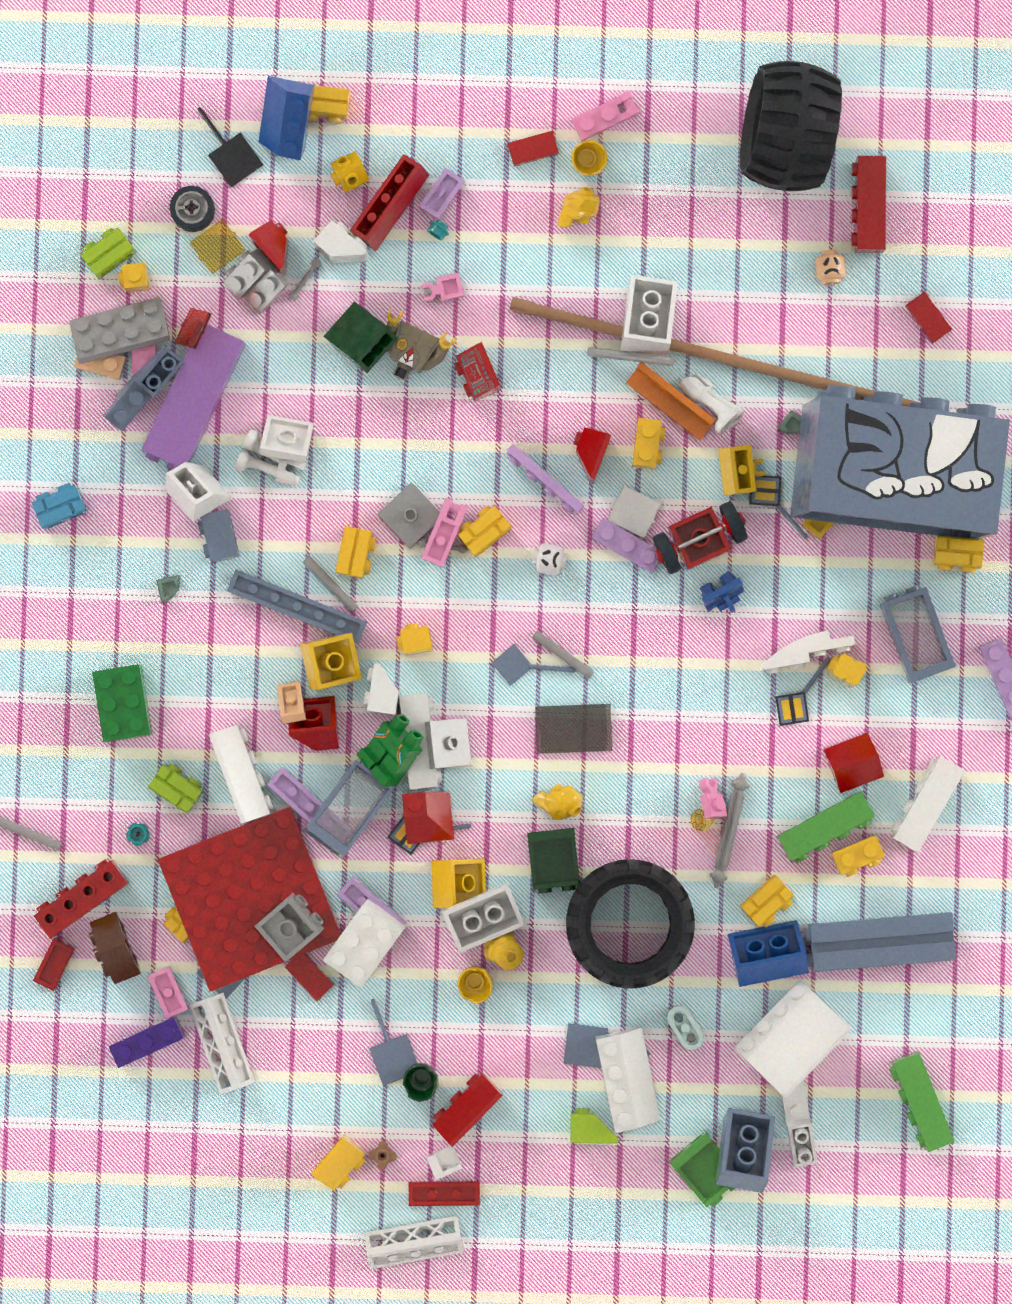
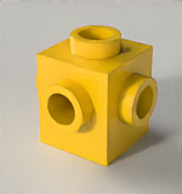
M356 151L346 156H341L336 161L330 163L334 171L330 175L336 186L341 185L344 193L370 181Z

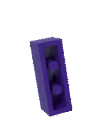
M176 1015L110 1045L109 1049L117 1067L120 1068L180 1041L186 1035Z

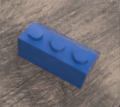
M273 76L267 77L258 142L277 156L301 160L306 146L314 85Z
M797 920L769 925L766 928L760 927L728 934L739 987L809 973L807 954Z

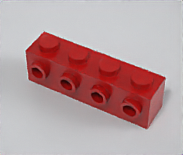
M403 154L351 227L350 232L355 237L360 238L369 248L377 251L429 177L424 167Z
M857 156L856 162H852L851 176H855V186L851 187V200H855V209L851 210V223H855V232H851V247H855V253H884L886 250V156Z
M104 859L94 867L96 870L89 876L87 873L83 874L75 880L77 885L69 890L68 887H65L56 894L57 899L52 903H49L47 900L36 908L38 913L34 915V918L49 939L54 938L130 883L114 860L107 862Z

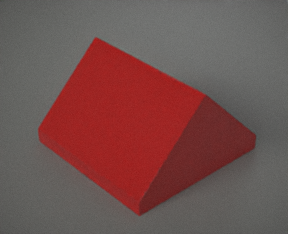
M868 733L823 749L839 793L884 777L879 755Z

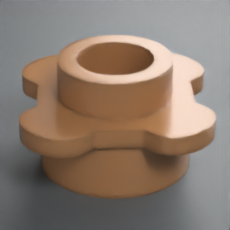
M381 1141L375 1150L369 1151L368 1157L377 1163L378 1169L384 1170L389 1162L396 1160L397 1154L395 1151H391L387 1142ZM381 1153L385 1154L384 1158L380 1156Z

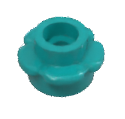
M438 219L436 222H429L431 225L427 231L433 237L442 241L445 236H449L447 231L449 227L444 222Z
M143 823L131 824L126 833L127 840L135 846H141L150 837L148 827Z

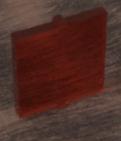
M190 308L184 322L181 324V329L174 343L196 349L202 334L205 333V328L212 314Z

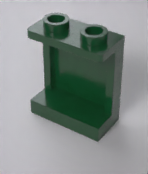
M574 828L528 832L527 838L533 890L538 889V894L550 893L554 887H561L562 891L576 890V885L580 884Z

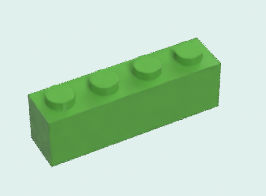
M859 791L776 837L789 861L795 860L796 863H799L809 857L808 852L814 849L819 852L829 847L830 840L837 837L839 841L851 835L849 830L856 826L860 830L872 823L870 819L875 816L863 793Z
M916 1051L891 1061L892 1068H889L894 1082L898 1081L901 1090H898V1094L902 1103H907L910 1112L907 1113L911 1126L916 1125L919 1134L915 1136L920 1148H925L927 1152H931L954 1143V1138L920 1053Z

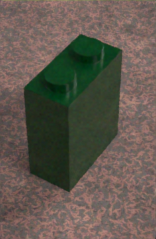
M355 301L323 336L336 350L366 373L372 369L398 339L384 323Z

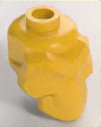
M581 187L580 190H576L571 194L567 193L564 197V205L559 214L557 226L563 228L571 227L573 221L583 224L590 223L591 217L597 215L600 205V198L594 194V190L588 187Z
M557 784L548 794L544 791L537 793L532 798V801L539 808L550 814L553 819L559 821L562 818L576 817L582 810L583 797L573 787H563L561 784Z
M513 932L483 943L486 960L494 962L503 970H514L523 962L524 951L515 940Z

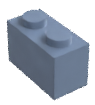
M225 509L202 516L201 521L198 522L200 535H205L207 543L203 545L205 558H210V561L214 563L240 557L230 511Z

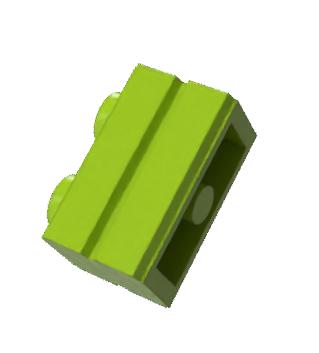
M119 227L107 229L102 233L101 240L97 243H94V241L88 243L82 249L84 252L80 254L98 280L137 253Z
M172 763L169 766L163 764L148 788L184 813L189 814L204 792L200 788L202 783L192 776L189 779L181 775L183 770Z

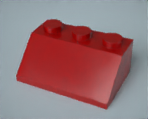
M483 1072L479 1076L475 1073L466 1082L468 1087L463 1092L458 1090L450 1098L449 1101L452 1104L446 1110L442 1107L433 1116L435 1119L432 1124L433 1127L451 1147L503 1096V1092Z

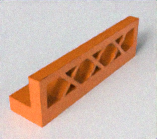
M640 363L637 366L635 372L626 382L628 386L699 441L716 420L644 363Z

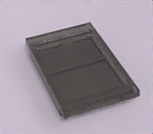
M611 704L535 706L534 720L536 722L535 743L537 754L612 751L613 727L611 725Z

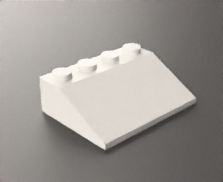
M799 980L734 1049L786 1098L852 1028L808 986Z

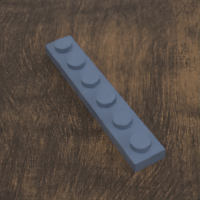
M235 570L227 590L229 593L332 634L352 633L354 642L358 644L367 625V621L239 570Z

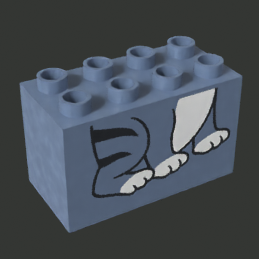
M828 385L827 390H819L815 399L803 404L790 517L970 539H982L997 534L1010 420L995 418L996 406L968 404L967 409L959 408L956 409V412H949V400L931 397L921 398V403L912 402L910 406H902V394L886 391H875L874 396H866L864 400H856V388L841 385Z

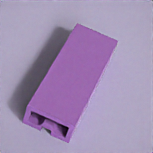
M201 321L186 353L184 362L178 370L141 449L146 453V458L158 463L159 459L168 463L166 467L171 470L184 462L191 463L245 348L246 343L243 340Z

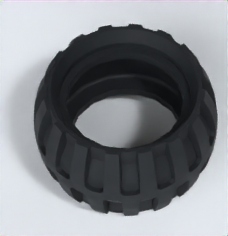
M778 61L759 66L749 92L744 115L740 147L741 174L757 184L781 191H805L821 187L830 170L839 132L842 110L841 80L818 66L804 62Z
M636 859L613 861L592 871L574 891L566 914L568 942L579 964L594 978L619 988L634 989L647 987L667 978L686 958L691 948L695 931L692 903L681 883L664 868L651 862ZM624 884L642 885L658 894L668 910L670 923L666 941L658 952L644 961L634 963L612 960L597 947L591 933V915L598 900L610 889Z

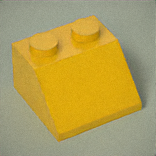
M352 633L300 643L308 684L311 690H321L362 679Z
M485 858L431 861L433 908H449L486 892Z
M344 1134L313 1169L311 1175L333 1191L337 1186L342 1189L350 1179L347 1176L353 1168L357 1171L366 1161L363 1158L366 1152Z

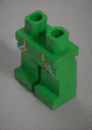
M403 714L396 715L391 721L382 722L369 744L365 748H361L356 754L369 770L372 769L371 773L383 787L398 785L415 761L416 756L420 755L423 751L420 744L424 737L417 730H410L409 733L405 730L409 724V719Z

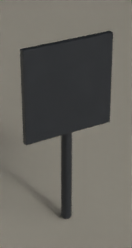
M198 107V112L222 144L208 156L232 188L263 166V163L241 132L225 142L203 109Z

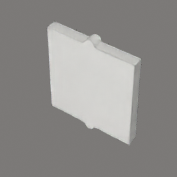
M624 486L617 501L613 502L615 506L608 520L641 538H645L651 524L655 523L654 518L661 503Z

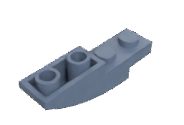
M167 346L162 348L117 393V399L103 414V417L122 432L152 396L155 397L183 364L184 360Z

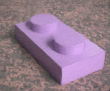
M445 168L419 207L439 220L464 185L465 180L448 168Z

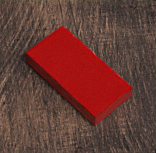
M553 130L507 143L514 167L559 154Z
M925 291L905 305L932 344L952 330Z
M53 938L33 981L55 991L75 948Z
M306 954L293 958L285 966L289 973L316 1001L334 986L333 982Z

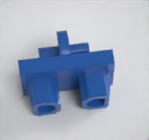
M728 571L719 577L723 587L715 590L712 583H707L700 587L703 596L702 600L708 612L717 607L720 612L728 608L733 613L736 611L733 605L741 601L738 595L745 592L742 586L743 583L740 578L736 579Z

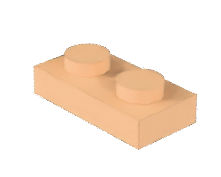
M116 354L79 364L76 357L74 368L120 380L126 357Z
M300 681L277 685L282 724L306 720Z

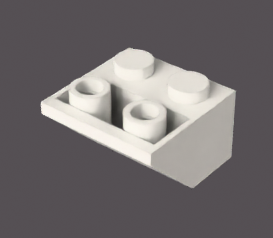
M331 220L313 240L315 248L333 264L366 262L369 259L367 245L358 237L353 239L350 236V230L340 221L336 224Z
M184 462L166 473L165 490L193 521L231 500L232 496L201 464Z
M374 663V667L368 670L367 682L371 683L370 692L365 691L363 705L367 706V711L396 716L400 692L379 664Z

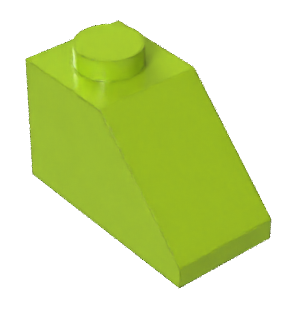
M576 1108V1112H571L570 1143L618 1144V1137L594 1112H590V1108Z

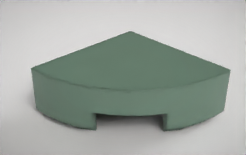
M791 410L777 430L787 434L800 432L801 416Z
M180 575L156 580L161 603L171 600L176 595L180 587Z

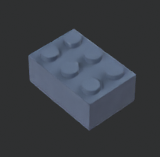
M728 1108L723 1118L716 1185L763 1193L769 1179L775 1116Z

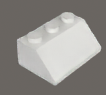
M508 883L441 911L459 953L525 926Z

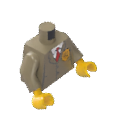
M390 308L387 314V327L398 337L396 342L387 351L390 354V359L398 363L393 376L406 381L411 369L421 373L423 370L428 371L440 364L449 348L456 342V338L454 337L451 342H448L445 339L448 332H445L440 338L433 336L402 320L400 321L403 315L402 310H400L398 317H395L391 313L393 308Z

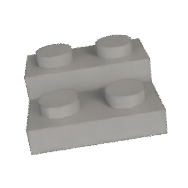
M258 248L252 252L249 250L244 252L238 258L240 264L238 266L233 265L226 271L225 275L227 278L223 283L238 300L244 297L258 314H261L290 283Z
M294 893L289 895L254 926L285 962L324 929L322 918L315 912L311 914L306 908L308 905L307 901L298 894L296 896Z

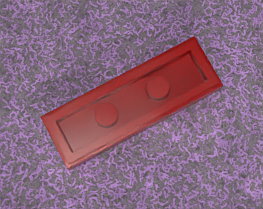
M480 1181L408 1182L409 1206H480Z

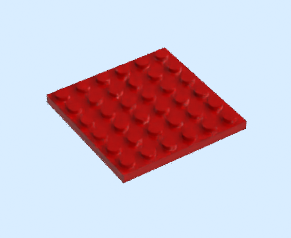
M291 807L157 859L209 992L285 962L254 926L292 893L296 896L298 894L307 901L308 905L306 908L311 914L315 912L322 918L324 929L289 960L333 943L341 936Z

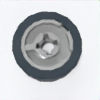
M192 185L182 187L175 192L170 201L171 217L176 225L184 231H202L214 219L215 206L213 199L201 187ZM190 205L197 207L193 214L188 211Z

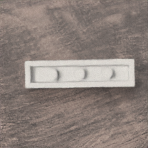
M224 993L190 1004L189 1008L220 1094L254 1083L255 1080ZM203 1005L206 1014L205 1018L201 1016L199 1006ZM208 1029L212 1031L213 1041L208 1036ZM216 1052H218L221 1056V1063L218 1062L216 1059ZM224 1074L228 1076L231 1086L226 1087L223 1078Z
M458 1216L364 1233L370 1270L464 1253ZM454 1225V1233L444 1234L441 1232L444 1226ZM422 1230L432 1232L427 1238L417 1236ZM399 1234L408 1236L404 1242L398 1243L394 1240ZM381 1238L384 1240L381 1246L371 1247V1239Z

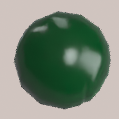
M417 1063L406 1070L403 1086L410 1099L417 1102L427 1101L436 1093L439 1079L436 1071L430 1065Z

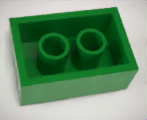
M136 664L93 671L92 675L103 742L107 743L153 735L142 665Z

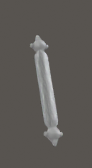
M742 772L738 778L731 782L735 790L732 792L728 804V816L725 817L715 860L716 870L710 873V877L714 881V888H718L728 878L724 871L728 867L744 800L743 791L749 788V784L745 780V773Z

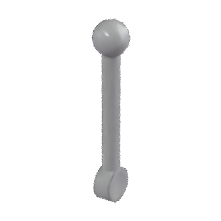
M319 259L312 260V266L294 292L289 293L290 300L294 301L298 298V293L315 269L320 267L321 262Z
M420 538L418 546L425 548L428 540ZM452 545L450 550H456L464 554L467 551V547L465 545Z

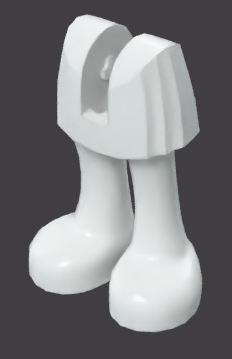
M698 374L684 378L680 383L681 390L694 402H702L714 410L718 416L715 430L719 434L723 433L726 429L731 430L742 418L744 410L711 389L714 385L713 383Z
M250 429L243 449L259 454L261 441L259 440L258 432ZM241 451L234 467L239 472L244 471L246 468L261 470L274 476L276 482L298 485L301 477L291 471H286V466L289 465L291 468L304 471L307 463L265 456L279 463L277 466Z

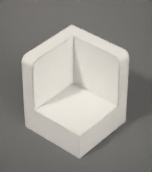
M448 1146L426 1157L436 1180L462 1169V1164L454 1146Z

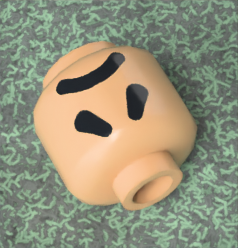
M824 250L822 255L815 259L816 278L822 281V285L840 284L841 280L846 277L845 258L841 254H836V250Z

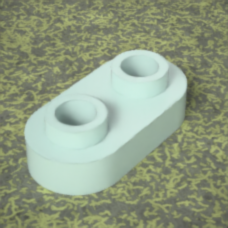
M672 1007L667 1013V1022L684 1048L688 1050L698 1049L704 1039L702 1031L685 1007ZM677 1013L683 1015V1019L680 1022L674 1020V1016ZM690 1033L695 1034L696 1038L693 1042L687 1041V1035Z

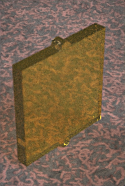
M223 219L190 242L199 255V261H203L212 274L246 251L236 238V232H232Z

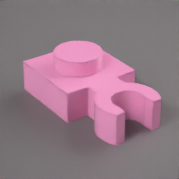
M459 273L436 278L437 285L431 283L421 285L422 290L430 289L432 291L430 296L424 297L425 302L433 301L436 296H440L442 302L465 297Z
M708 778L699 780V787L704 795L700 796L705 819H722L727 817L723 794L717 793V779L712 778L708 780Z

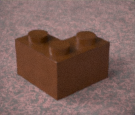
M117 912L91 921L92 932L89 933V937L93 946H96L93 949L96 960L103 962L101 966L105 976H110L114 984L141 974L137 957L128 942L124 925Z

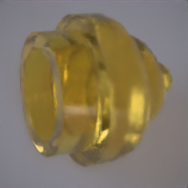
M703 808L693 811L690 817L693 829L700 832L709 830L714 820H716L705 819Z

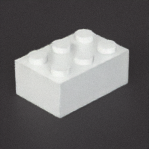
M631 274L620 350L663 356L668 355L671 345L678 281Z
M367 899L323 961L362 988L406 926L370 899Z

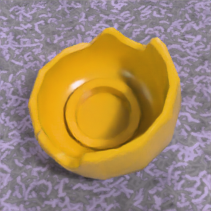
M587 140L578 143L574 147L571 162L577 172L582 175L593 176L601 173L605 168L608 155L604 146L599 142Z
M472 966L464 969L460 974L457 987L463 999L469 1000L473 1004H479L487 1001L490 997L494 983L492 976L487 970L478 966Z

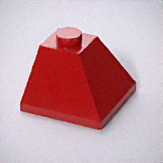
M270 220L248 235L257 249L259 248L280 273L285 276L288 255V239L285 235L288 232L280 222L275 224Z
M584 427L582 433L577 432L573 445L577 446L575 452L589 482L594 484L611 434Z
M335 696L303 699L306 720L288 723L289 736L315 751L339 749Z
M418 792L402 794L407 845L454 840L450 793Z

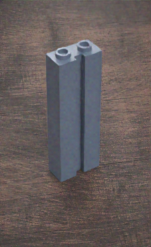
M952 912L808 924V929H805V942L810 943L811 952L807 953L808 967H812L813 972L956 960Z

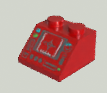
M482 342L456 355L457 362L454 363L458 375H463L466 384L463 387L468 398L473 397L475 402L500 391V383Z

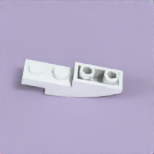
M829 630L803 637L772 655L761 666L762 671L767 670L768 674L782 672V667L791 666V670L803 669L805 664L810 662L809 653H812L813 657L827 655L826 650L836 649V653L850 651V646L855 645L854 636L830 639Z
M803 1080L786 1098L781 1095L794 1168L818 1164Z

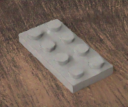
M160 297L69 320L79 364L170 341Z

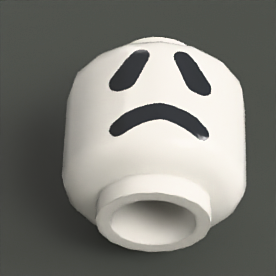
M543 543L540 545L539 550L534 549L532 563L536 564V571L538 573L557 576L560 571L564 572L567 553H564L561 546Z

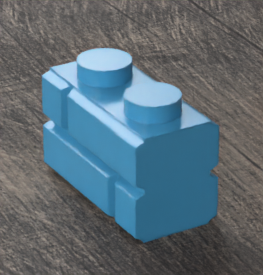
M70 483L59 486L56 493L49 495V492H45L35 497L37 501L32 502V506L43 530L88 512L78 486H71Z

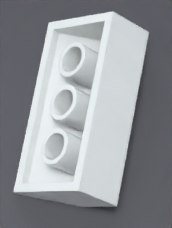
M235 725L210 733L212 745L241 824L270 815V809L274 807L270 796H265L262 787L266 785L261 772L256 773L254 764H257V760L253 750L248 751L246 742L249 741L245 728L240 729L239 725Z
M642 1027L595 1036L615 1133L638 1129L661 1121Z

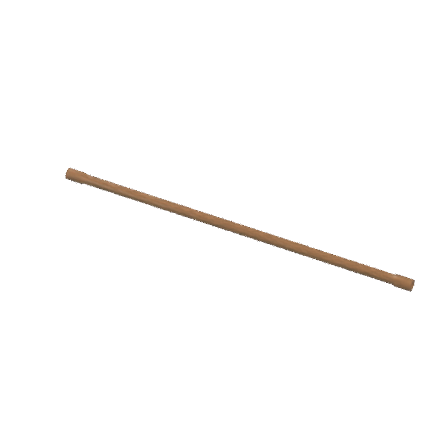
M517 297L512 298L510 311L534 315L622 338L623 326L535 304L532 301ZM671 339L669 348L671 351L827 390L828 385L856 388L855 398L864 400L866 396H874V390ZM903 398L902 406H910V403L917 401Z

